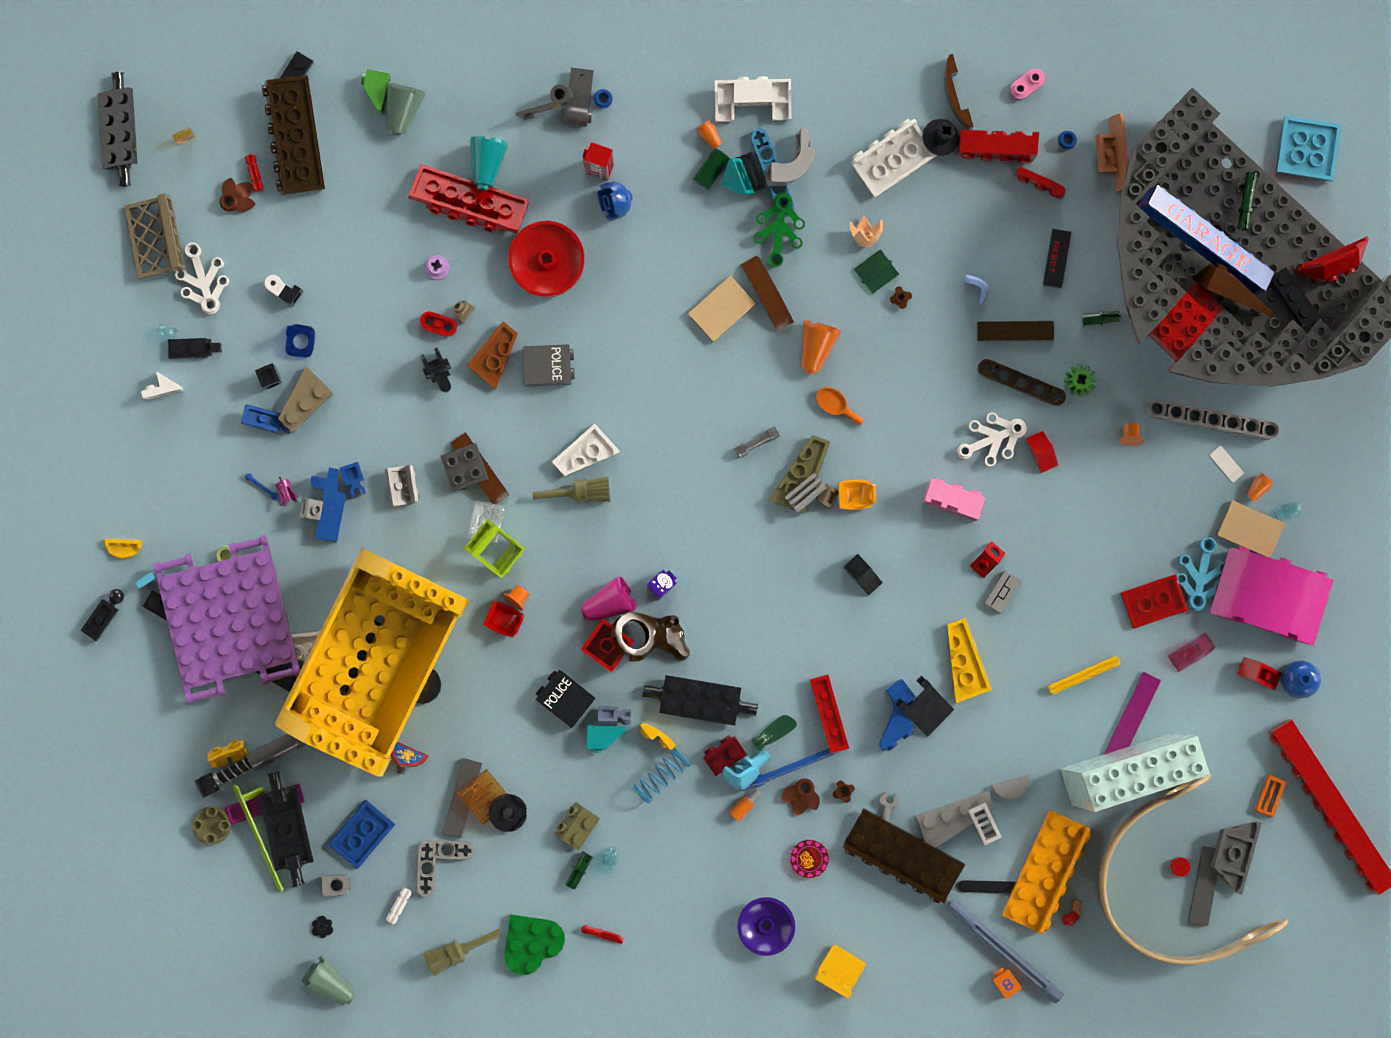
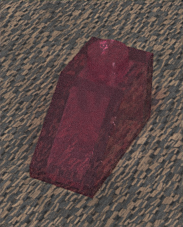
M1206 632L1181 646L1168 657L1177 671L1180 672L1206 657L1216 647Z

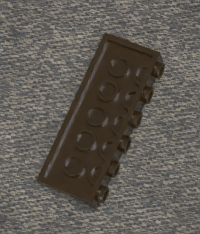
M308 75L266 80L264 85H262L263 97L267 98L265 113L270 118L268 133L273 138L270 146L271 152L275 154L276 161H273L275 173L278 172L279 180H276L277 191H281V196H284L286 194L324 190L325 184Z
M865 808L862 809L843 843L845 852L850 856L855 857L857 855L861 857V861L869 866L873 864L879 867L878 870L881 873L895 876L896 880L901 884H910L913 886L912 889L920 894H923V892L928 894L929 898L938 904L940 902L945 904L947 896L965 866L964 862Z

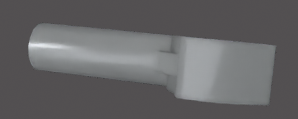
M884 792L879 799V803H882L884 807L882 818L889 821L891 809L898 807L899 799L894 794L893 801L887 803V792Z

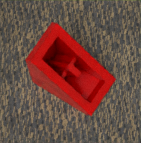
M1043 431L1025 438L1040 473L1059 466L1053 445Z

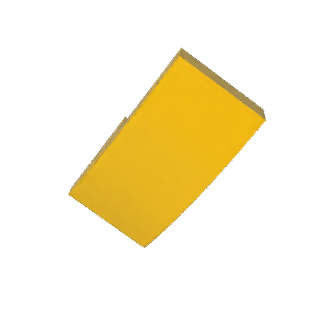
M645 723L640 725L642 727L640 732L646 739L650 737L653 740L659 736L658 742L664 749L669 748L671 750L676 746L666 734L657 728Z

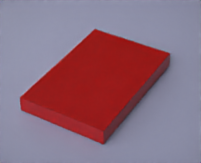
M1176 574L1121 592L1133 629L1188 611Z

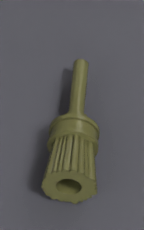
M606 476L588 481L586 479L575 480L573 486H569V489L532 492L533 499L569 496V498H574L577 504L581 502L588 503V501L610 502L609 478Z
M497 929L466 944L464 942L460 944L453 940L443 947L424 952V957L432 975L436 976L452 965L457 966L461 962L464 963L465 955L469 954L468 951L500 937L501 933Z

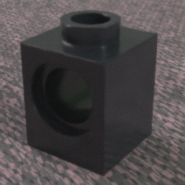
M273 363L255 370L261 387L264 390L283 383L276 365Z

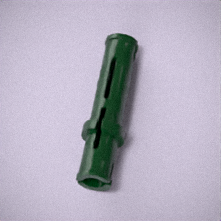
M1246 172L1241 207L1238 208L1239 219L1237 229L1242 231H1249L1251 214L1254 212L1252 206L1258 173Z

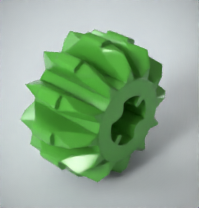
M1079 364L1078 370L1075 366H1072V372H1066V375L1070 378L1064 379V382L1070 383L1066 389L1073 388L1072 395H1075L1078 391L1079 397H1082L1084 392L1087 395L1091 393L1089 388L1095 389L1096 386L1091 382H1096L1097 378H1091L1095 371L1087 372L1090 366L1087 365L1083 370L1082 364ZM1078 376L1085 379L1083 385L1077 383Z

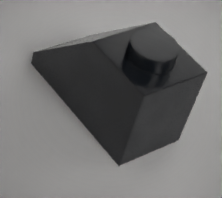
M859 554L854 556L843 567L868 596L883 583Z

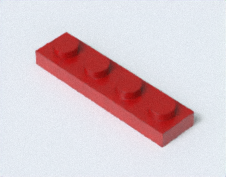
M829 674L810 679L830 753L848 750L849 745Z

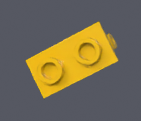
M244 739L232 741L222 748L216 747L212 749L207 755V761L210 762L212 769L228 765V757H231L233 763L245 759L248 750L244 746Z

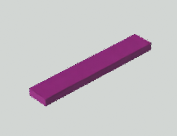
M1145 672L1142 673L1103 755L1130 746L1161 682L1160 679Z

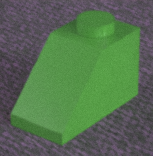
M367 69L366 74L362 75L361 85H363L366 94L379 114H383L391 76L389 73Z

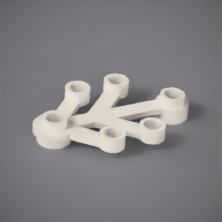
M194 242L188 243L185 247V253L188 257L192 258L198 279L187 274L185 270L179 271L184 272L183 278L178 277V271L175 272V277L179 281H186L201 289L204 297L193 293L189 287L182 288L181 296L201 304V309L206 314H215L220 309L218 299L224 287H227L230 281L227 276L221 275L217 279L218 284L212 294L209 287L218 270L223 268L224 262L221 258L215 257L211 262L212 266L205 276L199 257L201 254L200 246ZM192 248L197 249L196 254H191L190 251ZM216 260L221 261V265L218 267L214 265ZM222 278H226L227 280L226 284L224 285L220 284V280ZM185 290H190L189 296H184ZM209 302L214 303V307L211 309L208 308Z
M994 412L989 413L986 416L987 423L998 424L1007 428L1000 432L981 425L977 420L971 421L969 423L970 431L980 432L989 437L971 445L961 444L957 448L958 457L960 459H968L972 452L992 444L988 456L984 459L985 465L992 467L996 464V455L1002 440L1010 436L1007 447L1002 450V457L1004 459L1012 458L1017 438L1022 437L1027 431V426L1023 420L1013 419L1010 422L998 417ZM990 415L995 416L994 422L989 421ZM972 423L978 424V428L976 430L972 429ZM1015 425H1019L1021 427V430L1019 432L1014 430ZM962 448L968 449L967 455L962 453ZM1005 450H1010V457L1005 456ZM989 457L994 460L991 465L987 463V458Z

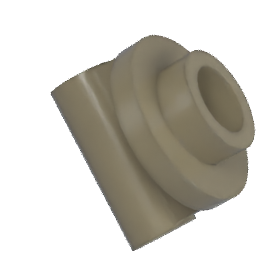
M465 300L459 301L453 307V315L462 323H465L475 307Z

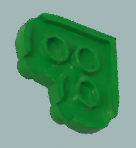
M510 914L505 947V962L508 969L519 975H529L537 971L543 959L557 956L565 943V933L562 927L549 919Z

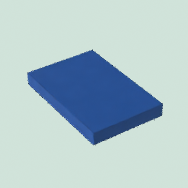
M365 800L328 845L358 869L396 824L368 800Z

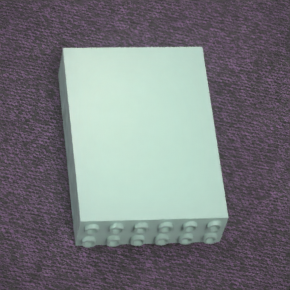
M1170 733L1060 768L1071 805L1093 812L1210 775L1198 736Z

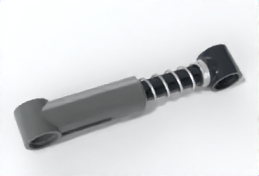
M286 733L249 752L247 758L241 759L242 761L237 764L235 762V765L228 766L227 769L220 770L221 772L208 773L194 782L201 796L205 798L219 791L220 787L225 785V782L232 781L233 778L239 777L240 774H246L248 770H258L307 744Z

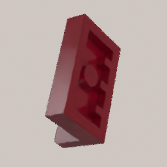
M728 735L720 741L722 745L716 749L712 746L704 752L705 756L703 759L715 776L722 773L724 767L727 766L729 768L747 756V753L735 736L731 738Z

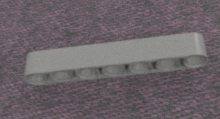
M1154 400L1146 407L1149 417L1262 440L1275 438L1279 433V427L1275 422L1164 400ZM1153 404L1160 406L1161 411L1159 414H1155L1152 411ZM1172 408L1178 409V417L1175 418L1171 415ZM1191 411L1197 413V421L1190 419L1189 414ZM1210 415L1216 417L1217 422L1215 425L1209 423L1208 417ZM1228 419L1235 421V428L1228 427ZM1247 422L1254 425L1253 432H1249L1246 429ZM1266 426H1270L1273 429L1271 436L1265 433Z

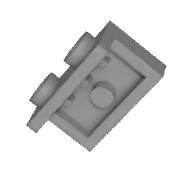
M413 464L385 469L390 506L395 507L417 503L420 493L419 489L416 488L415 480L417 474L416 470L413 469Z

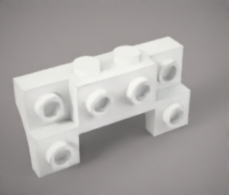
M761 76L756 77V80H749L748 77H738L737 80H715V122H734V106H772V121L791 120V79H768V77Z

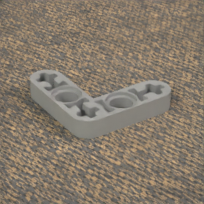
M427 840L422 842L418 849V893L423 897H428L435 891L436 858L469 859L475 853L474 845L467 841ZM426 844L433 848V851L429 852V858L433 857V861L421 860V857H426V852L422 851V847H425ZM448 844L452 847L450 855L442 853L441 848L443 845ZM455 844L459 845V849L468 845V848L472 850L468 853V856H464V852H457L458 856H454L456 851ZM424 863H429L432 866L430 874L422 872L421 867ZM421 876H432V880H428V886H431V890H428L427 893H424V890L421 889V886L425 884V879L421 880Z

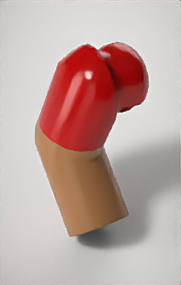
M1072 900V911L1069 915L1062 917L1064 925L1073 926L1081 918L1082 900Z

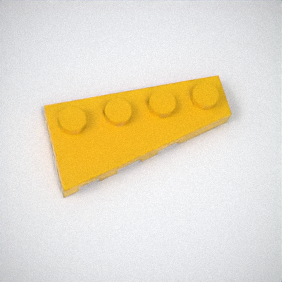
M966 618L947 624L955 703L991 691L992 688Z

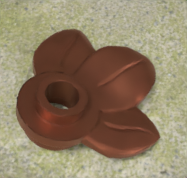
M228 178L222 185L221 208L227 212L234 210L246 212L252 209L256 204L249 198L252 184L250 182H242L236 185L232 178ZM229 199L233 200L230 206L226 205V201Z
M807 778L800 779L796 785L788 786L781 796L782 801L791 802L792 810L796 816L804 813L808 807L817 810L820 804V798L814 791V783ZM803 784H807L809 787L806 792L801 789Z

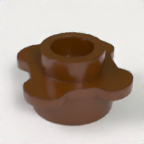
M898 286L895 288L894 295L890 297V302L904 309L907 307L906 303L912 298V294Z
M840 780L837 782V788L833 792V797L836 799L840 798L847 803L851 800L850 796L855 791V787L852 784L847 785L844 781Z

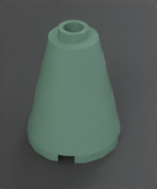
M392 82L388 83L387 130H390L389 134L400 137L401 134L406 133L426 92Z
M319 956L317 959L320 961L317 965L313 963L301 980L304 985H299V988L339 1005H349L355 997L353 994L354 989L325 957Z

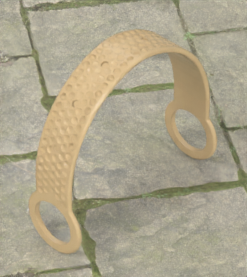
M1211 774L1180 784L1135 810L1113 833L1101 860L1099 893L1107 920L1119 936L1131 947L1152 959L1169 964L1199 965L1223 959L1245 947L1267 939L1288 924L1287 919H1278L1249 932L1240 939L1218 950L1194 956H1172L1152 951L1138 944L1127 936L1115 923L1108 905L1106 879L1109 862L1117 843L1129 827L1140 817L1152 809L1204 784L1211 778ZM1270 929L1269 931H1267V932H1265V933H1263V934H1261V935H1259V936H1257V937H1254V936H1256V935H1258V934H1260V933H1262V932H1264V931Z

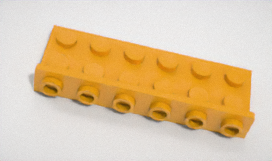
M1048 810L1001 915L1041 934L1044 931L1047 932L1051 925L1052 913L1055 914L1059 907L1057 902L1060 896H1063L1066 892L1067 886L1065 884L1068 878L1071 879L1075 872L1076 860L1079 861L1083 854L1081 849L1084 843H1087L1090 839L1091 833L1089 831L1091 828L1052 810Z

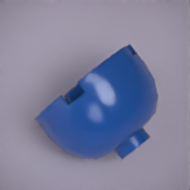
M615 181L599 185L601 190L597 192L601 210H606L608 214L605 217L612 221L625 216L630 210L633 199L631 191L627 190L623 184Z
M1300 660L1294 661L1284 668L1281 682L1287 694L1301 699L1315 694L1319 689L1321 677L1317 667L1310 662Z

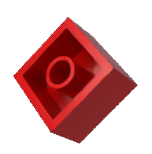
M602 619L580 650L610 672H613L624 655L615 648L610 637L612 625L605 619ZM622 632L624 643L631 647L635 641Z

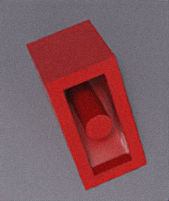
M1243 657L1237 675L1274 691L1282 674L1260 661Z

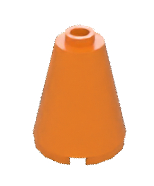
M804 320L801 367L804 368V372L815 374V372H820L841 330L817 322L814 324L810 320Z

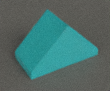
M741 158L730 159L721 186L741 195H752L754 190Z

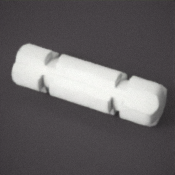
M402 888L400 897H397L391 909L392 912L386 918L389 923L395 924L399 918L398 915L403 911L407 903L406 900L412 894V891L408 888Z

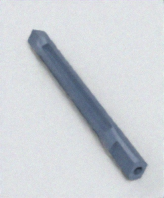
M953 899L945 908L976 934L1055 1004L1060 1001L1064 995L1063 992L1011 949L958 901Z

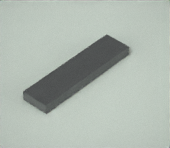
M463 758L442 833L462 837L482 763Z
M1202 846L1188 922L1205 926L1209 924L1218 874L1210 867L1215 848Z

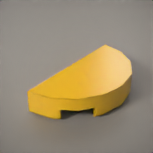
M104 539V543L109 553L114 557L126 559L135 556L140 551L143 540Z

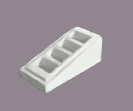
M986 803L968 810L984 846L1002 838ZM983 809L985 810V813L975 817V813ZM986 816L988 817V820L978 824V820ZM989 823L991 824L990 827H988V828H986V829H984V830H981V828H980V827H982V826H984V825H987V824H989ZM994 830V833L986 837L984 836L985 833Z

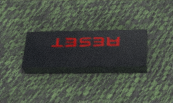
M1052 229L1043 279L1044 286L1062 288L1071 238L1070 231Z

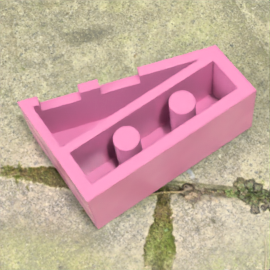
M934 478L928 482L922 503L977 521L985 497L981 496V492L975 490L969 492L963 490L964 487L956 484L949 485L943 480Z

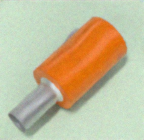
M756 788L749 797L744 796L729 813L740 822L755 806L753 801L761 792Z

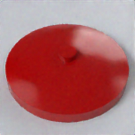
M538 221L524 227L515 236L510 245L508 263L514 280L524 291L534 296L549 298L562 295L576 285L584 270L585 254L580 239L569 227L555 221Z

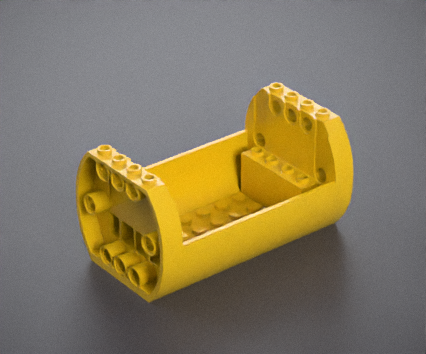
M361 547L274 724L282 731L314 748L373 775L383 777L391 761L390 755L457 618H461L469 600ZM381 615L383 616V623L377 626L374 623V619L376 616ZM368 633H374L375 639L371 643H367L365 639ZM360 650L366 651V657L363 660H358L357 653ZM355 667L358 670V674L351 678L348 672L351 668ZM343 685L349 686V692L346 695L340 694V688Z

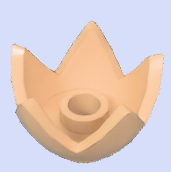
M864 215L859 220L857 227L854 226L853 222H849L851 234L861 247L873 246L882 235L883 220H880L874 227L870 225Z

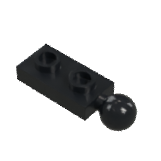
M120 589L111 590L109 601L107 602L104 599L100 601L80 631L97 642L118 613L119 609L115 605L124 600V593Z

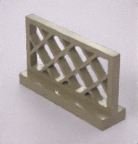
M163 193L159 194L156 198L126 205L125 212L138 279L141 280L172 271L179 272L185 270L172 197ZM158 203L159 209L155 215L148 212L151 204ZM135 208L143 210L137 220L132 218L131 210ZM146 213L153 217L148 226L140 223ZM156 220L162 224L159 233L151 230ZM138 225L146 228L141 238L135 235ZM149 231L157 235L151 245L144 241ZM160 238L165 240V247L162 252L154 248ZM142 242L149 246L144 256L140 255L138 251ZM152 250L160 253L155 263L147 259ZM163 256L168 258L170 267L161 268L158 266ZM145 261L153 265L147 273L142 272V266Z

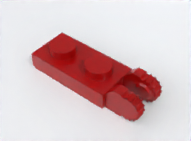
M1020 166L1014 176L1018 177V181L1024 184H1028V182L1034 184L1035 188L1042 192L1047 190L1052 197L1061 198L1065 195V187L1061 186V184Z

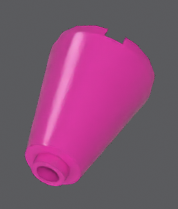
M618 576L584 602L581 613L585 619L588 618L590 621L633 612L637 606L635 599H631V590L623 577Z

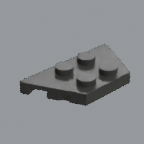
M1255 821L1220 829L1210 867L1237 894L1242 895L1262 824Z

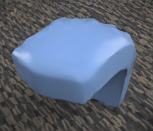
M965 275L964 282L981 288L980 304L982 305L989 291L987 283L976 276Z

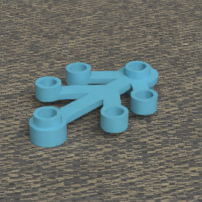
M1210 537L1204 538L1200 543V548L1203 552L1199 572L1192 564L1189 555L1184 554L1179 558V563L1186 567L1196 583L1194 591L1187 581L1188 577L1186 574L1179 573L1176 575L1177 579L1180 575L1185 578L1183 583L1179 582V585L1187 593V605L1193 611L1204 609L1206 600L1216 594V584L1219 581H1216L1213 587L1204 593L1203 588L1206 583L1222 574L1219 567L1222 564L1225 565V562H1221L1214 570L1207 573L1210 553L1217 547L1216 541ZM1205 542H1209L1211 544V547L1209 549L1205 548ZM1183 557L1188 558L1187 564L1182 562ZM1195 598H1198L1200 601L1198 605L1193 603Z

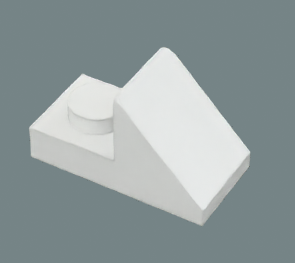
M156 372L160 386L145 387L146 390L141 391L143 399L150 400L181 392L183 387Z

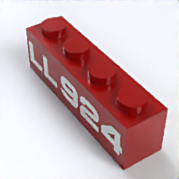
M591 142L589 147H585L582 155L586 174L608 181L614 166L613 149Z

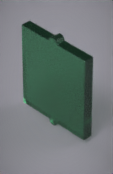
M881 249L854 268L862 280L861 283L865 284L872 294L899 275L891 264L892 261L888 260Z

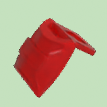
M493 600L483 625L496 633L514 638L523 622L524 614L510 605Z

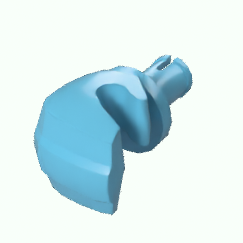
M762 750L752 759L744 757L742 759L743 765H736L737 774L726 766L722 771V775L735 789L745 790L760 775L759 767L771 759L770 755L765 750Z

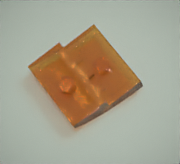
M487 769L457 793L481 825H485L490 820L489 808L493 800L502 794H506L505 790Z

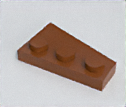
M502 321L466 366L496 390L518 333Z

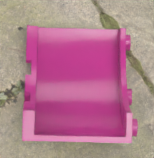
M1238 546V549L1230 547L1210 613L1239 623L1244 621V623L1254 625L1256 628L1281 634L1280 636L1296 642L1314 646L1334 580L1328 578L1327 573L1316 571L1315 573L1292 565L1291 560L1285 558L1277 560L1249 552L1250 549Z

